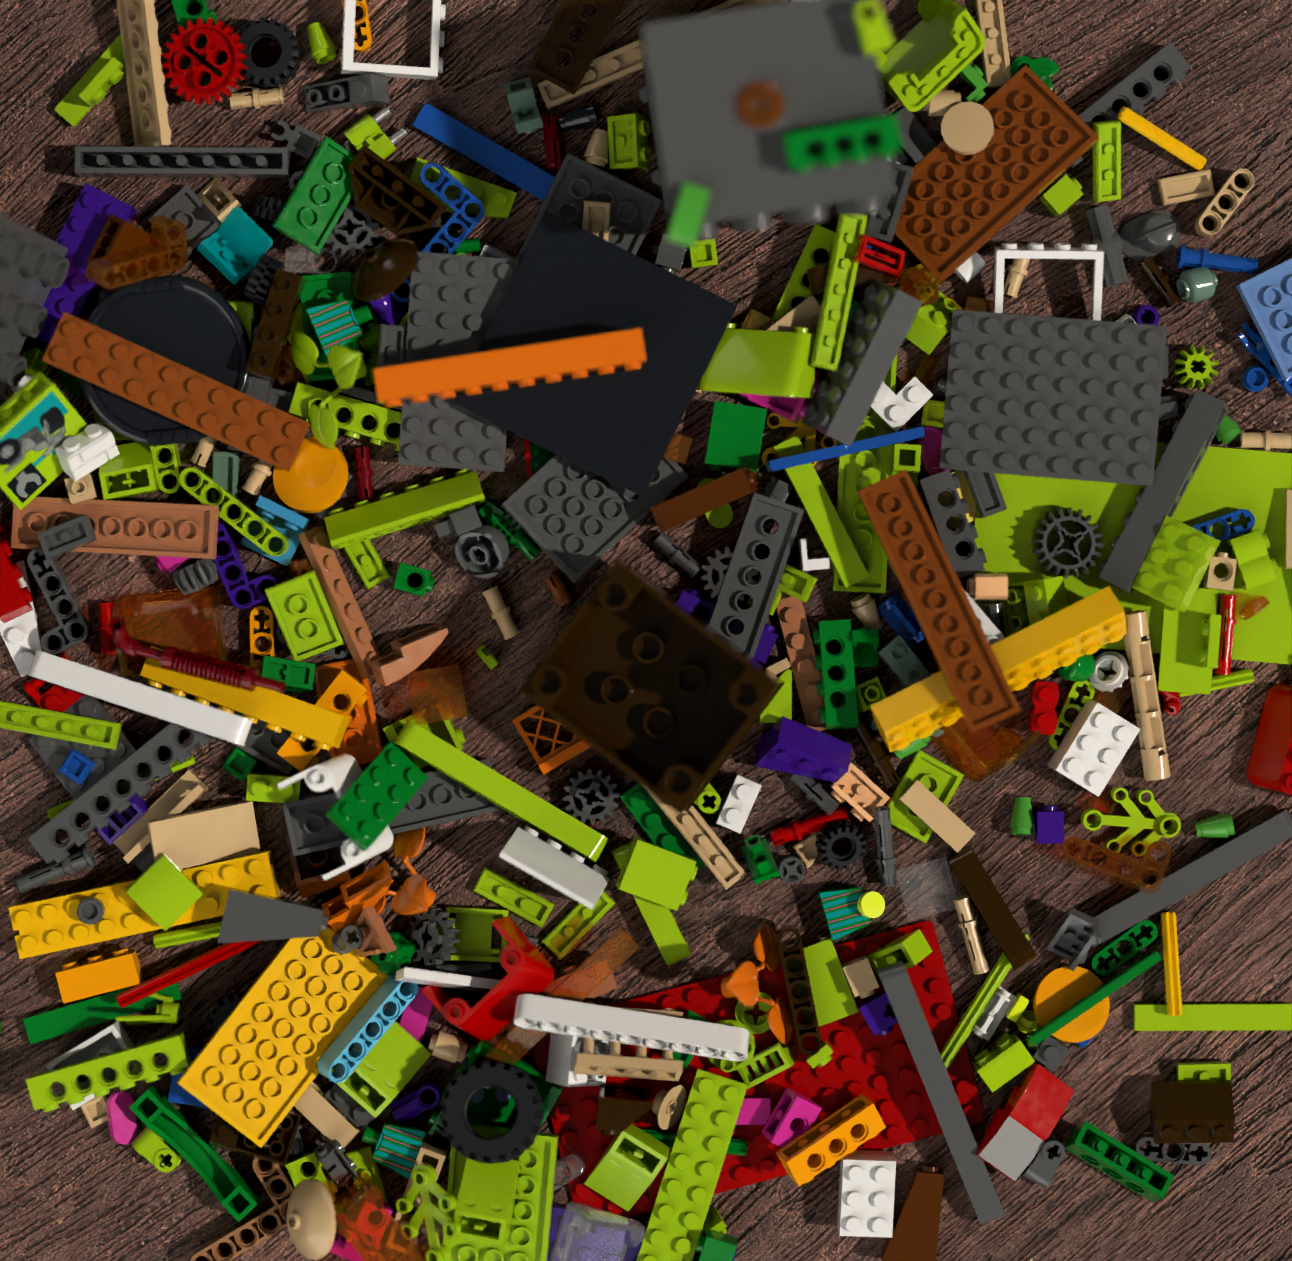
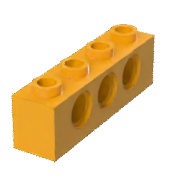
M344 669L338 674L314 706L350 719V722L353 717L349 714L355 706L360 709L369 698L366 694L369 688ZM339 694H343L348 698L349 703L345 709H339L335 705V698ZM289 737L277 754L297 770L303 772L319 762L320 758L317 755L322 748L315 746L312 751H307L303 748L301 740Z
M861 1094L778 1150L776 1154L788 1176L800 1187L810 1182L814 1176L823 1170L832 1167L836 1161L845 1155L854 1152L858 1146L867 1140L876 1137L886 1126L874 1104Z

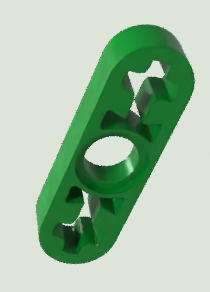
M1144 919L1124 930L1091 956V968L1100 975L1110 974L1156 939L1158 935L1156 925L1150 920ZM1142 925H1144L1145 927L1150 926L1151 929L1148 931L1150 934L1149 937L1146 938L1144 935H1142L1138 939H1136L1140 942L1138 946L1136 945L1135 941L1128 936L1132 932V934L1136 937L1138 934L1141 933L1140 927ZM1128 940L1130 942L1131 950L1127 954L1118 953L1117 944L1119 941ZM1111 948L1119 960L1115 962V959L1112 957L1106 962L1108 965L1106 969L1103 967L1097 968L1099 964L1098 958L1100 956L1104 959L1109 957L1111 954L1107 950Z

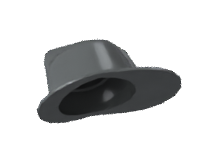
M1162 210L1153 211L1126 223L1120 231L1119 236L1123 246V253L1135 260H1144L1150 256L1154 257L1175 247L1178 243L1181 229L1176 217Z

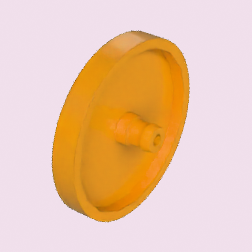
M304 437L289 472L277 466H274L273 471L274 488L279 498L292 509L302 513H316L332 506L343 494L348 481V464L341 450L335 445L334 449H328L315 437Z
M1064 966L1046 974L1038 983L1033 996V1011L1039 1026L1041 1027L1103 985L1102 981L1091 971L1078 966L1074 971L1069 970V966ZM1109 996L1053 1033L1051 1037L1064 1043H1078L1094 1037L1101 1031L1108 1019L1110 1010Z

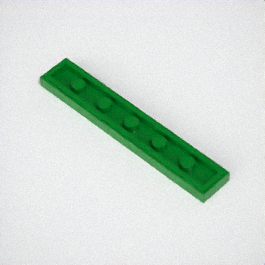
M1155 951L1148 953L1026 1036L1024 1041L1028 1047L1036 1046L1162 960L1161 956Z
M178 982L156 992L164 996H173V1001L182 999ZM130 986L23 1019L29 1042L33 1044L113 1020L116 1016H126L156 1007L157 1004H163V1001L147 996L121 1008L116 1000V996L134 987Z

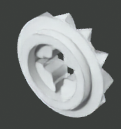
M1114 651L1104 652L1094 659L1095 670L1089 678L1091 684L1101 692L1109 691L1113 693V690L1117 687L1122 688L1124 680L1129 679L1127 674L1130 667L1127 664V659ZM1113 669L1116 672V675L1114 674L1107 676L1104 672H1102V670L1106 671Z

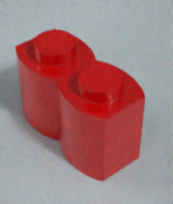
M1034 680L1029 690V699L1032 705L1027 718L1029 731L1033 734L1053 735L1057 727L1055 707L1059 700L1058 685L1053 681Z

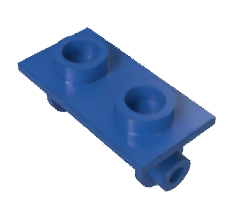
M897 592L877 607L880 614L896 634L900 635L909 648L924 639L925 635L915 614Z

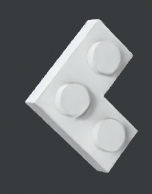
M915 376L897 394L883 382L870 408L895 433L933 394Z

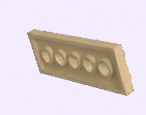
M116 0L135 147L171 145L170 138L172 133L168 123V102L164 91L165 76L161 66L162 51L158 42V21L155 18L154 9L155 0Z

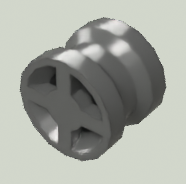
M789 855L780 861L778 871L780 877L785 882L796 883L803 878L805 867L798 857Z

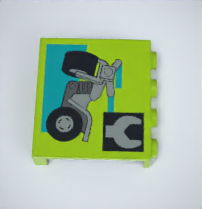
M40 371L0 407V488L4 491L5 496L20 510L27 506L63 472L55 448L63 444L67 438L78 435L88 426L55 384Z

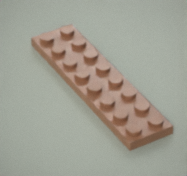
M35 497L22 510L13 504L11 548L42 549L38 533L83 515H88L97 541L69 552L216 559L219 506L93 499L72 504L69 498Z

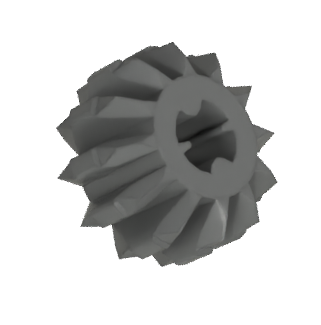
M197 558L176 569L173 577L181 593L188 595L218 580L219 573L212 559Z

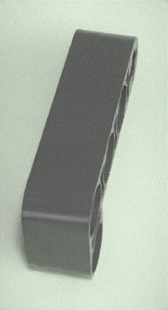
M37 548L29 553L27 563L60 625L42 636L41 647L48 654H60L89 639L92 634V626L56 557L44 560L45 567L37 565L38 555L45 556L43 549ZM52 568H53V570H54V571H52V572H47V571H46V569H52ZM52 576L57 577L60 582L58 589L52 591L48 586V581ZM66 599L72 605V609L68 614H64L60 609L61 602ZM76 623H80L84 627V633L80 638H77L72 632L73 626ZM53 635L58 636L61 641V645L57 650L52 649L49 645V640Z

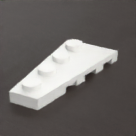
M21 560L17 562L23 575L20 578V582L23 588L27 586L32 593L31 583L27 574L26 560ZM33 601L30 602L32 611L6 623L0 620L1 636L21 677L28 675L36 650L44 652L41 647V633L39 632L37 613Z

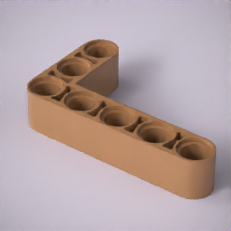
M254 1158L252 1166L254 1172L273 1201V1204L199 1248L190 1261H197L199 1256H205L209 1261H230L287 1227L286 1205L295 1187L286 1167L272 1163V1167L264 1168L260 1165L259 1159ZM273 1180H283L286 1184V1189L277 1190L273 1186ZM267 1215L274 1216L277 1220V1225H267L264 1217ZM242 1230H252L255 1235L254 1239H245L242 1236ZM222 1242L229 1243L232 1247V1252H222L219 1244Z

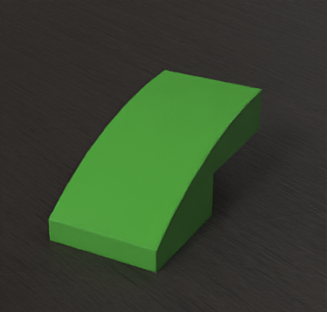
M684 182L667 241L694 248L711 190Z

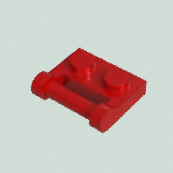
M65 652L57 656L72 661ZM34 678L32 681L27 680L22 684L25 691L36 701L41 709L62 713L85 695L58 685H54L42 695L38 688L45 684L46 681Z

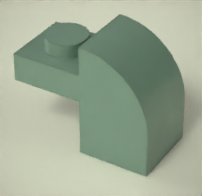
M530 78L504 84L517 133L528 134L543 127Z

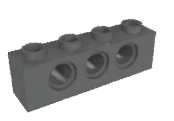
M949 469L918 480L935 531L958 579L985 570L983 564L987 563L983 549H978L974 539L978 538L974 523H968L966 514L969 513V508L965 498L960 499L957 489L961 488L957 474H951ZM943 491L949 492L952 497L950 505L946 507L938 502V496ZM951 516L959 518L961 523L960 528L954 532L950 531L947 527V520ZM965 541L969 545V552L961 557L956 553L955 548L957 543Z

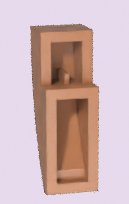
M436 623L390 642L393 652L370 662L376 682L388 686L415 670L439 647L449 633L448 629Z

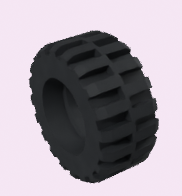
M486 1060L468 1065L466 1069L459 1071L454 1076L455 1078L451 1083H448L445 1088V1095L441 1098L440 1105H442L441 1113H439L440 1121L443 1124L442 1130L444 1135L448 1137L452 1147L457 1149L461 1155L481 1163H504L522 1155L535 1142L534 1140L537 1134L539 1135L542 1128L541 1122L544 1118L543 1101L536 1084L524 1071L506 1062ZM486 1087H499L506 1090L513 1097L517 1108V1116L512 1128L504 1135L495 1138L484 1137L475 1132L469 1124L467 1117L469 1101L476 1092Z

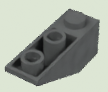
M365 74L304 86L306 113L365 108L390 103L388 79L386 76Z

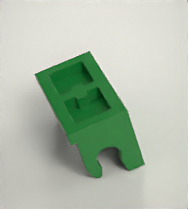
M263 656V659L258 662L257 667L260 668L259 676L285 682L286 691L306 694L313 689L316 664Z

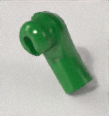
M448 228L450 235H460L456 228ZM464 239L454 252L470 253L481 251L480 239Z

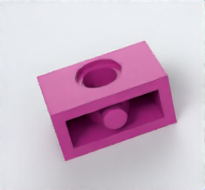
M787 1087L761 1133L771 1143L783 1148L811 1129L812 1125L818 1120L822 1108L811 1098Z

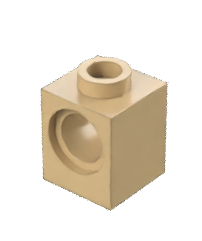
M1215 552L1203 576L1202 588L1233 591L1237 559H1231L1230 553ZM1219 563L1226 570L1222 578H1218L1214 574V568Z
M866 955L841 964L854 997L860 995L862 999L875 994L874 989L879 988V985Z

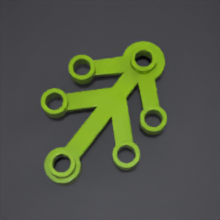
M1122 786L1114 787L1111 790V797L1114 801L1120 803L1130 816L1102 814L1095 808H1088L1081 814V823L1091 831L1100 829L1102 825L1128 827L1116 838L1110 837L1106 839L1104 848L1113 855L1118 854L1122 846L1143 829L1154 830L1144 839H1136L1130 843V851L1138 857L1145 855L1147 849L1161 837L1172 838L1181 829L1180 818L1172 812H1164L1155 801L1154 794L1147 788L1138 790L1136 798L1141 804L1147 805L1155 818H1145L1128 797V791ZM1122 790L1124 793L1122 798L1117 799L1116 793ZM1149 793V798L1146 801H1142V794ZM1094 814V820L1087 822L1088 815ZM1167 820H1170V821H1171L1170 827L1167 828V829H1164V827H1163L1164 822L1167 821ZM1112 842L1117 843L1114 850L1109 849V845ZM1142 844L1141 851L1135 852V846Z
M419 1164L413 1168L411 1173L412 1186L405 1197L397 1200L396 1209L400 1214L411 1212L414 1208V1201L419 1194H421L422 1203L411 1221L401 1227L400 1234L404 1240H411L417 1237L418 1229L425 1219L429 1242L426 1261H449L450 1252L447 1246L439 1241L436 1220L443 1226L445 1237L451 1239L461 1233L460 1224L452 1220L445 1213L455 1209L457 1201L453 1195L448 1194L436 1182L437 1174L432 1166ZM432 1194L439 1199L438 1205L433 1202Z

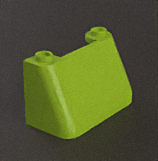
M919 0L918 12L923 20L886 55L883 51L876 53L880 86L911 112L922 109L984 49L985 37L967 9L954 0Z
M729 323L701 378L699 390L813 398L816 367L810 366L816 334L809 333V328L793 327V332L735 329V324Z

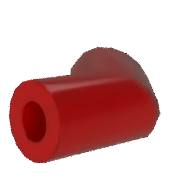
M1158 690V693L1163 697L1165 712L1168 715H1176L1181 709L1179 693Z

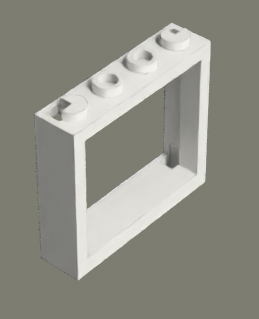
M344 0L341 74H375L394 78L436 80L438 73L443 72V58L439 57V47L444 46V31H440V20H445L446 6L441 4V0H432L429 68L353 62L356 0Z
M1009 242L1001 243V247H995L992 313H1003L1005 258L1094 259L1091 320L1101 321L1104 251L1102 248H1097V244L1082 243L1081 248H1073L1070 243H1055V247H1044V243L1033 242L1028 243V247H1017V243Z

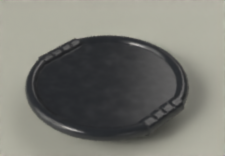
M181 274L130 279L104 296L86 320L88 323L246 394L251 374L245 371L251 353L246 329L230 303L214 289L200 281L182 276ZM79 378L82 390L94 412L111 429L132 441L150 447L200 442L201 439L208 436Z

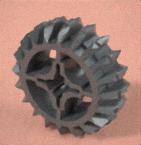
M1068 507L1064 516L1063 510L1058 508L1056 509L1057 518L1051 512H1048L1046 515L1050 522L1040 519L1039 524L1044 527L1043 530L1039 528H1034L1033 530L1035 534L1040 535V539H1031V543H1039V548L1033 549L1032 553L1037 554L1041 552L1042 554L1041 557L1037 558L1036 562H1047L1043 567L1044 571L1054 567L1052 571V576L1054 577L1062 570L1063 578L1067 579L1071 570L1073 578H1077L1079 575L1078 568L1083 574L1088 573V569L1085 566L1086 563L1091 567L1096 566L1095 561L1091 557H1101V554L1094 550L1095 547L1102 548L1104 544L1101 542L1096 543L1095 538H1100L1103 534L1102 532L1093 533V530L1099 526L1098 523H1093L1089 526L1088 522L1092 516L1087 515L1082 520L1083 511L1080 509L1073 516L1072 507ZM1071 521L1078 524L1082 529L1071 534L1065 528H1062L1059 522ZM1053 528L1055 530L1054 533L1057 537L1056 544L1048 550L1047 537L1050 530ZM1064 536H1066V539L1077 537L1070 544L1071 550H1068V547L1058 549L1064 543ZM1087 536V551L1083 558H1081L1078 544ZM1064 552L1073 559L1075 564L1063 565L1052 557Z

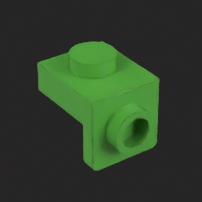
M968 64L958 74L973 90L963 102L978 103L986 95L984 90L988 84L982 78L983 72L975 64Z

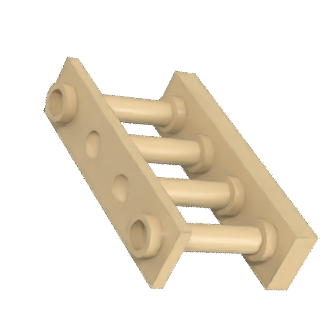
M614 1007L683 1018V1012H677L671 1008L651 1010ZM584 1038L583 1052L577 1053L573 1063V1074L679 1081L683 1071V1061H676L673 1058L672 1051L662 1050L661 1059H650L647 1056V1047L636 1046L635 1057H623L620 1054V1043L610 1042V1054L597 1055L594 1052V1039Z

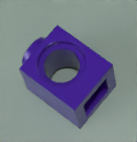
M1041 805V810H1034V842L1064 843V812L1057 810V805Z

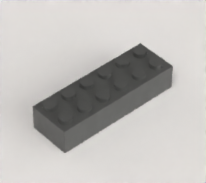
M873 279L872 283L865 290L864 299L859 309L855 311L852 323L844 335L838 371H827L823 381L817 387V393L811 405L805 411L802 423L851 447L923 303L922 301L899 289Z

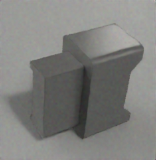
M472 504L449 513L451 519L434 525L438 537L444 539L454 534L461 537L462 534L483 527V521L477 506Z

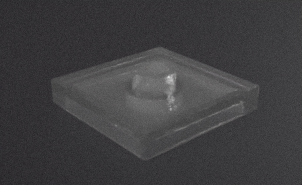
M945 856L895 869L908 921L956 909L953 899L957 896Z

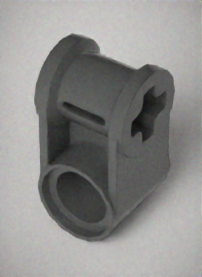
M1050 1134L1045 1144H1043L1021 1175L1046 1188L1052 1181L1055 1171L1065 1156V1148L1060 1139ZM1054 1145H1055V1147L1057 1148V1150H1056L1055 1152L1051 1150V1151L1048 1153V1151H1047L1048 1146L1051 1147V1148H1053Z

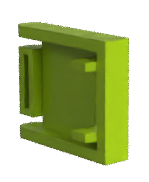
M446 906L445 911L456 913V917H448V919L456 920L453 928L459 929V932L455 934V938L460 940V943H454L453 946L457 952L454 954L449 953L450 960L500 962V953L507 946V940L502 936L501 948L491 947L492 923L496 919L509 916V910Z

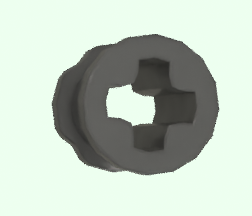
M354 925L345 927L341 932H337L332 937L331 944L333 950L340 955L350 953L362 944L363 933Z

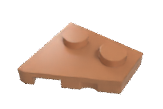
M373 906L364 908L354 924L363 933V942L360 947L355 949L358 956L365 957L396 950L397 947L386 930L382 917L377 914Z

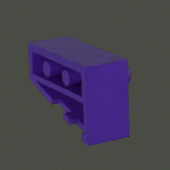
M782 716L758 740L754 766L837 782L849 770L852 744Z

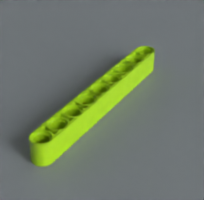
M407 720L394 742L399 748L592 862H597L609 841L601 833Z

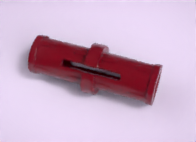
M369 446L353 448L355 462L353 477H356L358 501L375 499L372 485L374 470H371Z

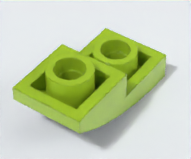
M878 677L856 685L858 713L871 709L870 706L887 698ZM833 695L830 697V702L832 705L840 707L844 704V699L840 695Z

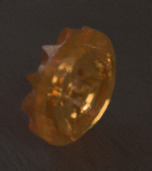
M764 82L754 83L748 86L740 96L739 111L743 120L750 126L755 128L770 127L783 114V97L781 92L772 84ZM760 93H762L765 102L774 103V106L765 108L764 118H761L759 109L749 108V105L758 102Z

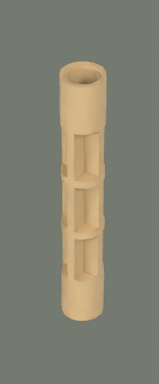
M1146 610L1125 612L1127 634L1123 636L1127 662L1130 667L1129 679L1132 688L1137 727L1140 729L1138 735L1144 779L1147 781L1162 780L1171 777L1150 644L1151 639L1149 638Z

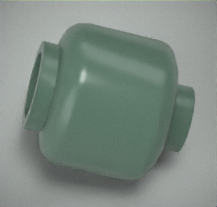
M1194 267L1184 270L1180 274L1176 282V289L1180 298L1185 299L1189 303H1197L1210 299L1214 295L1218 280L1215 273L1211 272L1207 267Z

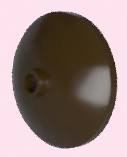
M393 238L370 248L361 257L352 273L350 282L352 294L360 301L370 302L383 298L393 292L414 270L419 256L417 246L410 239Z

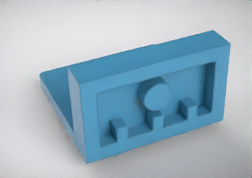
M260 496L256 503V506H258L256 513L289 539L290 548L285 555L278 557L267 554L245 536L241 544L288 566L300 544L298 535L306 531L311 519L264 496ZM254 521L250 524V533L253 536L261 533L262 525L260 522ZM275 537L270 542V548L274 552H279L283 547V542L279 537Z

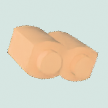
M1007 573L971 574L970 579H966L965 591L973 600H1007Z

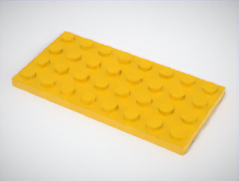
M328 926L326 931H321L318 937L290 938L285 942L177 1081L181 1087L260 1148L266 1143L318 1075L317 1065L321 1056L389 977V975L378 970V966L367 957H359L355 949L348 954H337L331 944V939L336 933Z

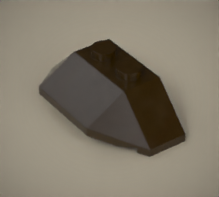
M363 145L348 166L349 173L351 174L355 205L396 236L431 229L447 208L445 204L365 145Z

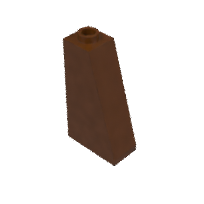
M746 466L650 509L660 532H663L757 491L758 479L755 472Z
M923 1164L922 1168H915L893 1222L892 1238L886 1239L881 1251V1261H936L944 1173L938 1169V1166Z

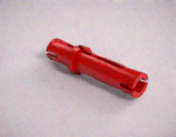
M1220 594L1219 615H1221L1218 668L1214 670L1216 674H1231L1234 625H1237V619H1235L1237 595Z
M843 805L829 816L824 812L798 822L793 820L791 824L770 830L769 832L776 847L795 839L797 841L803 840L804 836L821 831L820 829L823 826L828 829L829 825L827 823L830 821L836 825V819H840L844 823V819L849 820Z

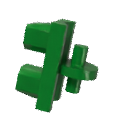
M759 835L746 838L744 840L746 846L741 848L755 885L760 884L763 880L768 881L771 877L780 876L766 838L761 840Z

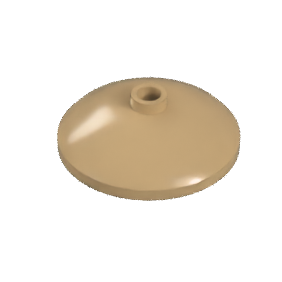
M304 1179L296 1185L290 1195L286 1214L287 1228L295 1248L305 1258L317 1260L325 1257L333 1245L336 1232V1215L332 1198L324 1184L317 1179Z

